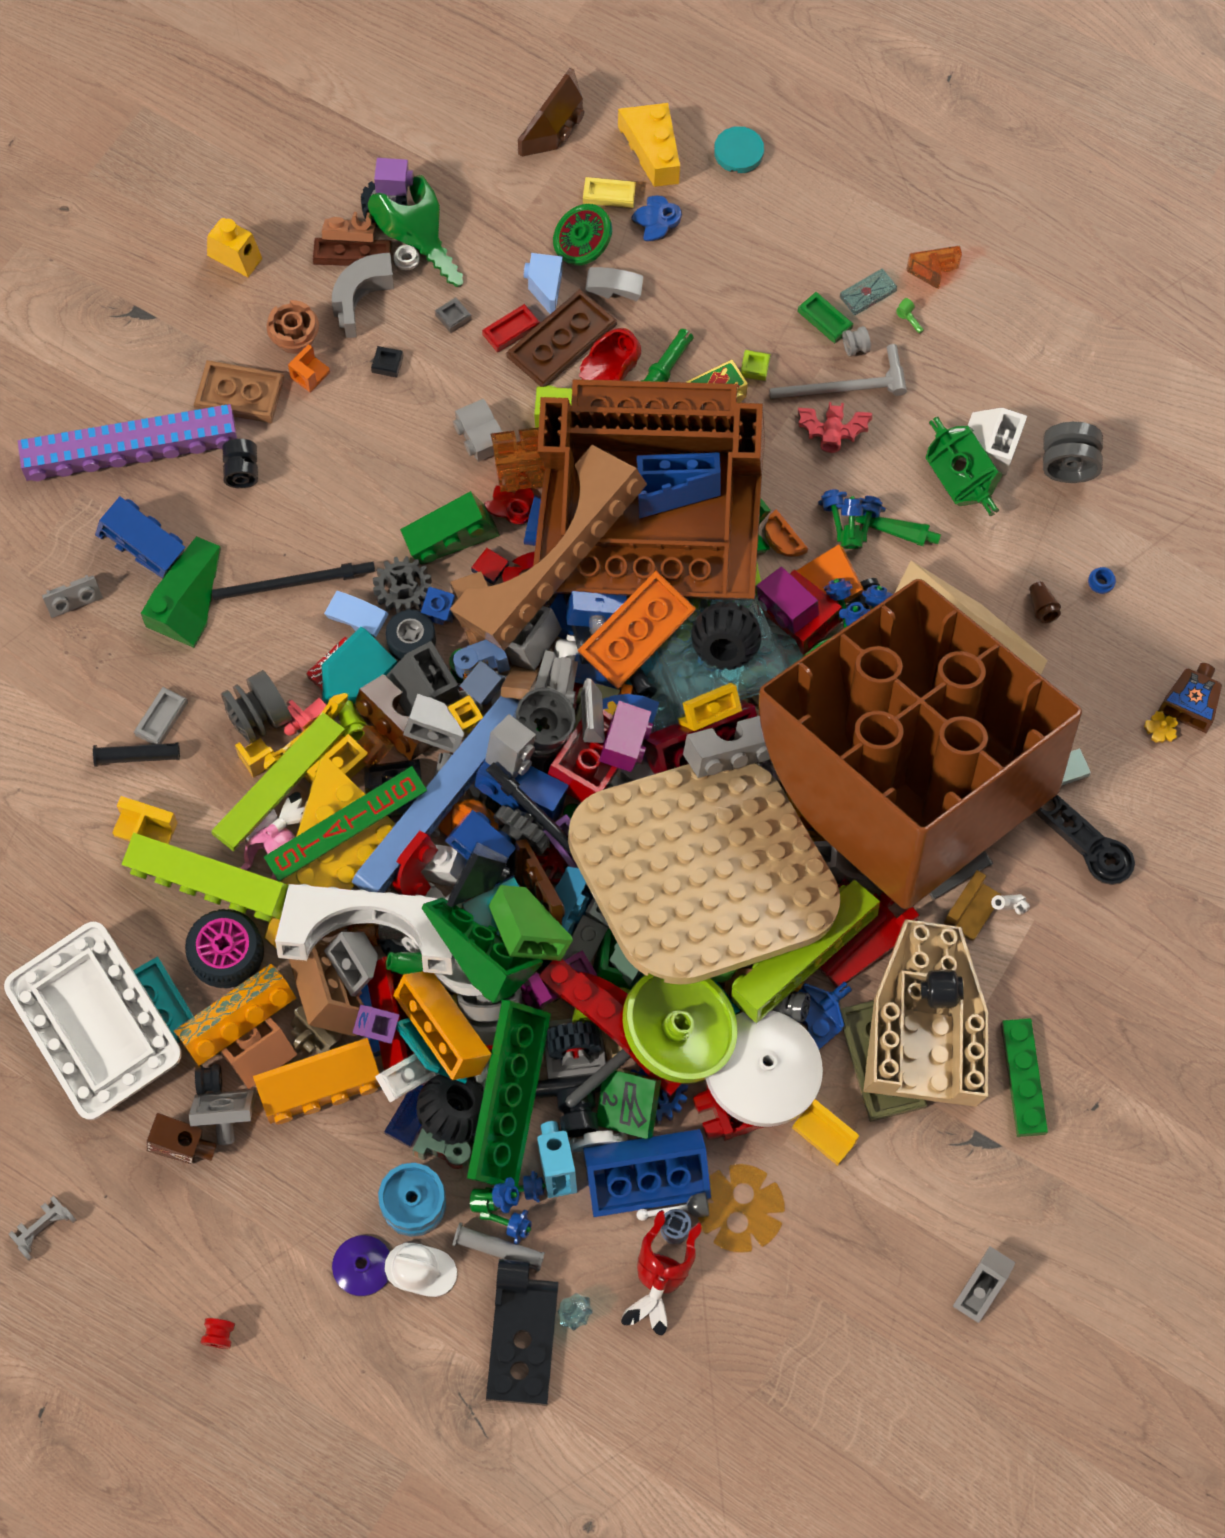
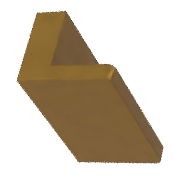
M978 870L970 879L944 922L945 925L961 927L964 937L971 941L975 940L993 912L994 908L991 904L993 897L1001 895L984 884L986 875Z

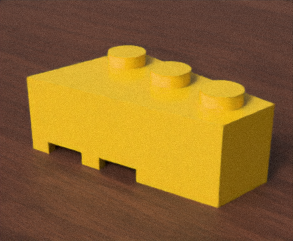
M668 103L618 109V129L627 138L629 147L638 156L639 163L653 186L679 184L680 162Z

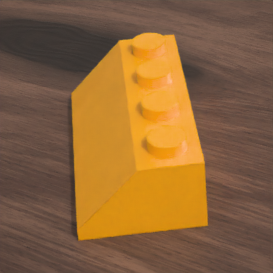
M368 1038L253 1076L269 1123L275 1122L277 1125L287 1123L293 1119L292 1116L303 1112L305 1115L316 1113L321 1110V1106L330 1103L333 1105L343 1104L349 1101L350 1096L359 1093L362 1096L372 1094L378 1090L377 1087H380L375 1077L379 1072Z

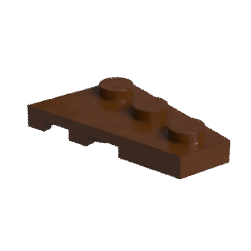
M527 839L516 841L515 880L519 887H526L562 926V918L565 915L562 901Z

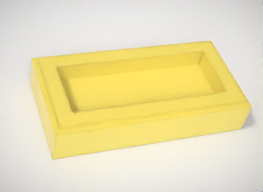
M586 177L583 204L633 208L636 182Z

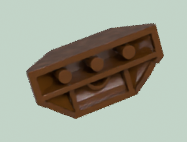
M568 69L528 124L525 131L518 138V155L523 157L557 150L562 142L568 140L574 125L579 124L583 119V97L574 69Z

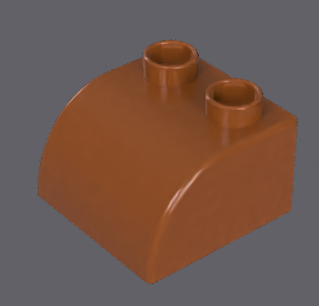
M915 579L762 685L759 690V715L765 744L774 769L787 794L808 823L830 845L903 909L913 907L1059 793L1082 715V709L922 579Z

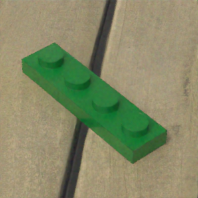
M1031 1018L1003 1020L1001 1022L1017 1137L1046 1135L1048 1128Z

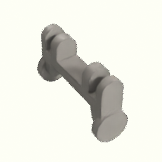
M54 1195L50 1199L55 1206L52 1209L46 1203L40 1206L46 1214L28 1229L20 1223L17 1226L22 1233L19 1237L13 1231L9 1233V1236L18 1245L17 1248L28 1261L32 1259L29 1253L31 1252L34 1237L51 1222L58 1220L68 1221L69 1219L72 1223L77 1221Z

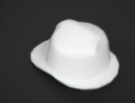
M403 1243L398 1245L389 1253L385 1261V1272L393 1286L423 1296L438 1297L446 1294L453 1287L457 1278V1268L454 1260L447 1253L422 1244Z

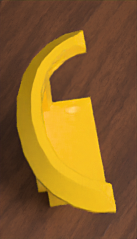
M348 694L334 695L320 715L324 712L334 720L346 704ZM314 721L282 749L269 753L265 757L264 768L268 771ZM349 734L345 737L342 735L324 754L349 779L354 777L368 764V753ZM319 761L308 769L307 774L304 776L311 785L314 781Z

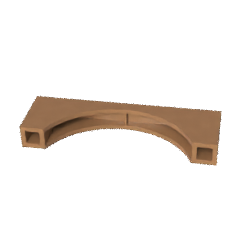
M591 445L575 464L580 480V498L575 516L562 539L547 556L521 575L489 587L467 588L450 608L460 623L505 651L645 488L647 483L637 468Z

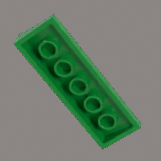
M502 1000L467 1179L495 1186L498 1183H505L506 1178L511 1177L514 1179V1186L518 1188L551 1013L511 1000Z

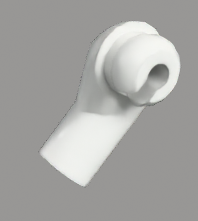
M1021 894L996 895L991 901L994 909H1015L1018 915L1024 914L1030 908L1029 903L1026 902L1027 898Z

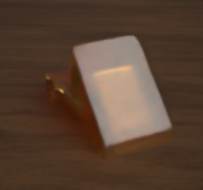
M960 245L910 253L906 267L907 272L939 289L942 278L941 271L950 272L959 268L962 257Z

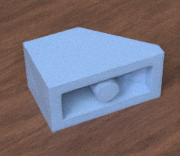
M531 253L530 263H525L524 278L528 279V289L551 314L557 307L563 271L562 257Z

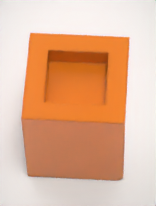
M309 344L288 364L291 379L310 393L330 373V368L315 358L314 349Z

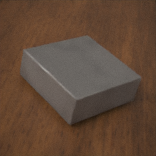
M456 297L435 310V316L450 333L472 320L471 314Z

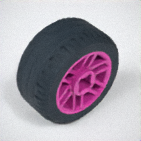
M218 909V911L214 910L201 916L193 924V927L190 928L185 942L186 957L194 974L205 984L216 988L227 989L239 986L256 974L264 957V944L256 924L248 916L231 909Z

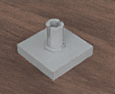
M254 1090L196 1094L189 1113L190 1126L215 1124L217 1144L228 1145L234 1143L233 1123L251 1121L255 1104Z

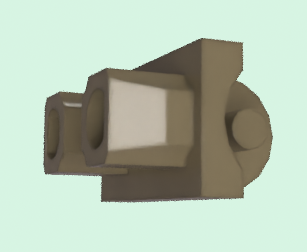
M302 1006L294 1011L295 1017L290 1025L294 1028L291 1034L296 1038L292 1044L295 1051L298 1052L305 1048L310 1054L314 1051L320 1054L334 1049L342 1040V1033L308 1025Z

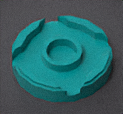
M734 126L725 129L718 135L714 144V157L717 163L723 169L730 172L731 170L738 171L737 173L752 171L760 165L764 155V143L760 135L746 127Z

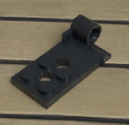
M499 1259L486 1401L548 1405L559 1282L530 1280V1261ZM525 1332L531 1336L532 1341L527 1348L521 1349L514 1344V1338L518 1333ZM517 1363H523L529 1369L528 1375L522 1380H517L511 1375V1368Z

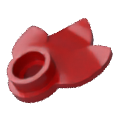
M496 485L493 491V500L484 502L486 510L490 514L506 518L514 524L528 522L530 508L534 499V494L529 486L523 485L513 493Z

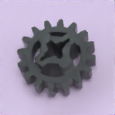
M405 556L403 562H399L398 557H394L393 564L385 561V569L377 568L378 577L373 578L375 586L373 591L374 596H378V604L386 603V611L388 612L392 608H396V613L401 612L402 609L411 610V607L420 610V602H424L428 588L432 587L431 575L427 574V567H420L418 559L413 561V563H409L408 556ZM416 576L421 582L420 587L418 586V583L415 581ZM385 584L388 585V588L390 590L389 594L385 590Z
M502 805L493 816L494 821L500 825V831H503L512 839L514 846H516V841L527 839L533 852H538L541 855L551 844L550 839L544 835V828L527 812L525 813L518 808L514 812L510 807Z

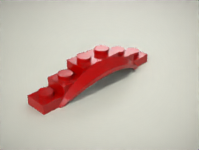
M563 959L561 961L553 960L539 975L544 985L558 998L561 997L601 1028L648 1076L661 1079L660 1089L669 1097L682 1084L666 1080L654 1074L632 1052L623 1028V1008L628 993L601 977L575 971Z

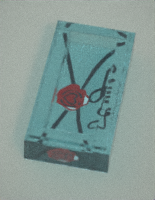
M882 268L840 292V298L855 316L895 293L897 286Z

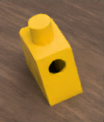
M221 218L207 236V256L247 278L262 260L253 234L235 224L232 219Z

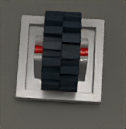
M572 1018L549 1022L544 1048L548 1080L593 1075L606 1064L602 1032L595 1023L579 1021L574 1023Z

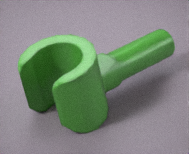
M904 298L899 304L896 313L898 317L906 318L920 334L924 329L911 313L915 309V305L910 299Z

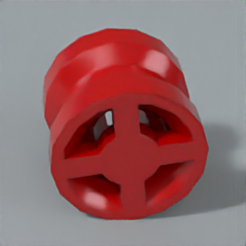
M205 1318L204 1326L206 1327V1332L201 1337L200 1344L219 1349H231L232 1342L229 1338L230 1333L234 1331L235 1323L222 1319Z

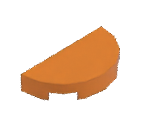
M777 509L769 515L765 526V538L769 546L777 553L785 556H800L807 553V546Z

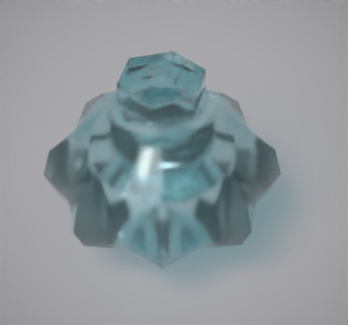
M575 1293L571 1297L562 1300L560 1309L557 1312L560 1316L561 1326L569 1327L574 1331L582 1325H587L588 1318L593 1313V1310L590 1307V1298Z

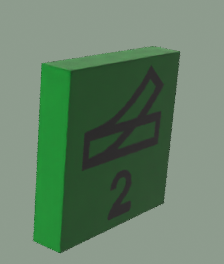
M618 1068L601 1084L597 1111L598 1125L645 1139L653 1138L661 1079Z

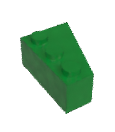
M471 491L400 529L411 556L415 560L418 559L421 565L500 536L491 514Z

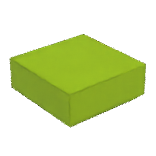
M745 350L741 367L743 377L766 381L771 354Z

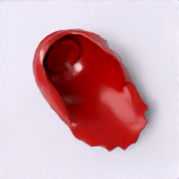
M617 328L605 333L593 344L588 356L584 358L579 366V377L582 380L622 381L628 372L635 368L641 356V345L635 335L626 328Z

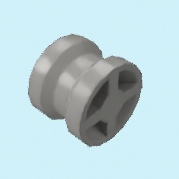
M865 326L859 327L857 331L853 332L850 330L843 331V344L849 357L856 355L860 351L863 353L870 352L871 342Z

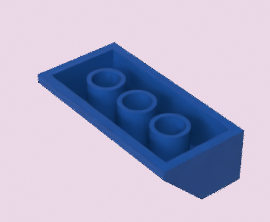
M700 1129L653 1136V1138L649 1139L641 1138L583 1148L593 1217L686 1203L692 1195L706 1192L707 1199L711 1198L706 1146Z

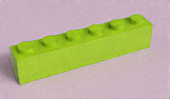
M134 832L121 864L131 868L130 874L146 880L147 875L156 877L154 883L171 888L172 883L180 885V892L196 896L197 892L205 894L204 900L218 905L221 904L222 900L230 902V909L244 914L247 909L256 911L254 917L267 922H271L272 917L281 919L289 886L285 883Z
M853 880L847 887L843 885L839 888L840 907L831 929L825 936L810 945L757 962L746 976L742 974L733 982L731 1001L756 1024L878 916L880 901L856 880Z

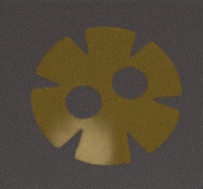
M745 1164L730 1165L731 1183H729L720 1170L709 1176L710 1200L714 1201V1203H708L709 1216L698 1217V1221L701 1223L705 1234L722 1227L714 1240V1244L732 1252H751V1233L758 1243L764 1247L779 1232L782 1223L767 1215V1213L784 1212V1199L776 1182L760 1190L762 1183L767 1177V1173L763 1170ZM746 1183L753 1188L754 1197L751 1202L740 1204L734 1199L733 1190L738 1184ZM734 1212L743 1213L748 1219V1226L741 1233H734L727 1226V1219Z

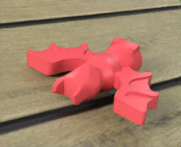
M829 402L826 413L827 420L824 423L817 419L814 409L798 408V415L800 416L799 427H803L809 432V439L816 436L821 437L820 447L823 451L835 453L840 450L841 439L846 438L854 442L859 433L868 432V423L872 420V413L856 412L852 420L843 425L841 421L844 417V403H841V406H834Z

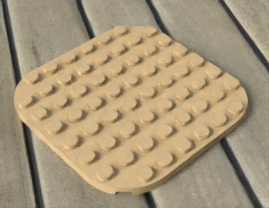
M755 763L700 778L696 776L691 766L687 764L604 789L590 795L580 803L570 821L568 831L570 852L627 960L641 973L647 976L652 974L665 979V983L691 984L810 945L825 936L837 917L840 907V892L832 872L778 781L769 771Z

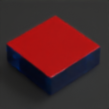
M486 547L471 567V572L477 573L481 571L484 579L494 585L503 574L505 567L509 566V561Z

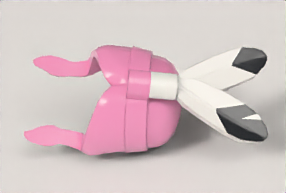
M294 792L288 796L281 810L280 817L268 827L259 830L247 841L244 851L245 863L240 869L248 871L252 867L254 856L259 849H264L269 854L296 837L286 827L287 825L299 823L304 807L300 808L302 803L300 792ZM272 872V876L270 879L278 881L274 873Z

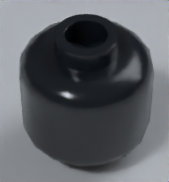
M954 970L929 971L926 981L920 982L921 998L927 999L928 1005L933 1009L954 1008L958 1005L959 1000L964 999L962 976H957Z

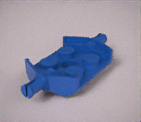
M842 982L832 992L804 983L797 992L810 994V1008L807 1018L804 1022L800 1023L806 1025L807 1031L814 1039L819 1050L844 1028L839 1003L842 998L852 991L850 986L847 987L846 982Z

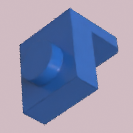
M429 587L421 613L429 615V618L434 623L444 625L445 621L453 622L455 615L451 612L450 608L453 605L455 595Z

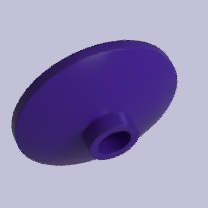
M366 1235L355 1236L342 1243L337 1249L332 1262V1271L337 1284L345 1292L355 1296H369L380 1291L389 1281L385 1272V1261L390 1251L386 1245L379 1239ZM359 1259L367 1260V1265L365 1268L359 1269L356 1267V1262Z

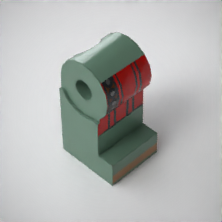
M422 1128L413 1148V1156L424 1160L427 1153L446 1160L447 1164L454 1169H462L468 1165L471 1159V1150L467 1142L462 1144L455 1143L454 1145L445 1144L444 1140L438 1142L431 1138L433 1136L431 1132L427 1134Z

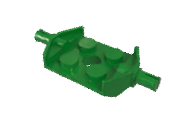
M939 417L933 418L929 424L934 429L936 438L928 447L925 457L956 505L966 506L980 503L984 506L989 516L995 515L994 512L998 513L999 508L993 502L991 495L1003 475L1002 472L998 471L974 435L973 428L969 426H955L947 429ZM964 457L967 461L966 467L962 471H956V461Z

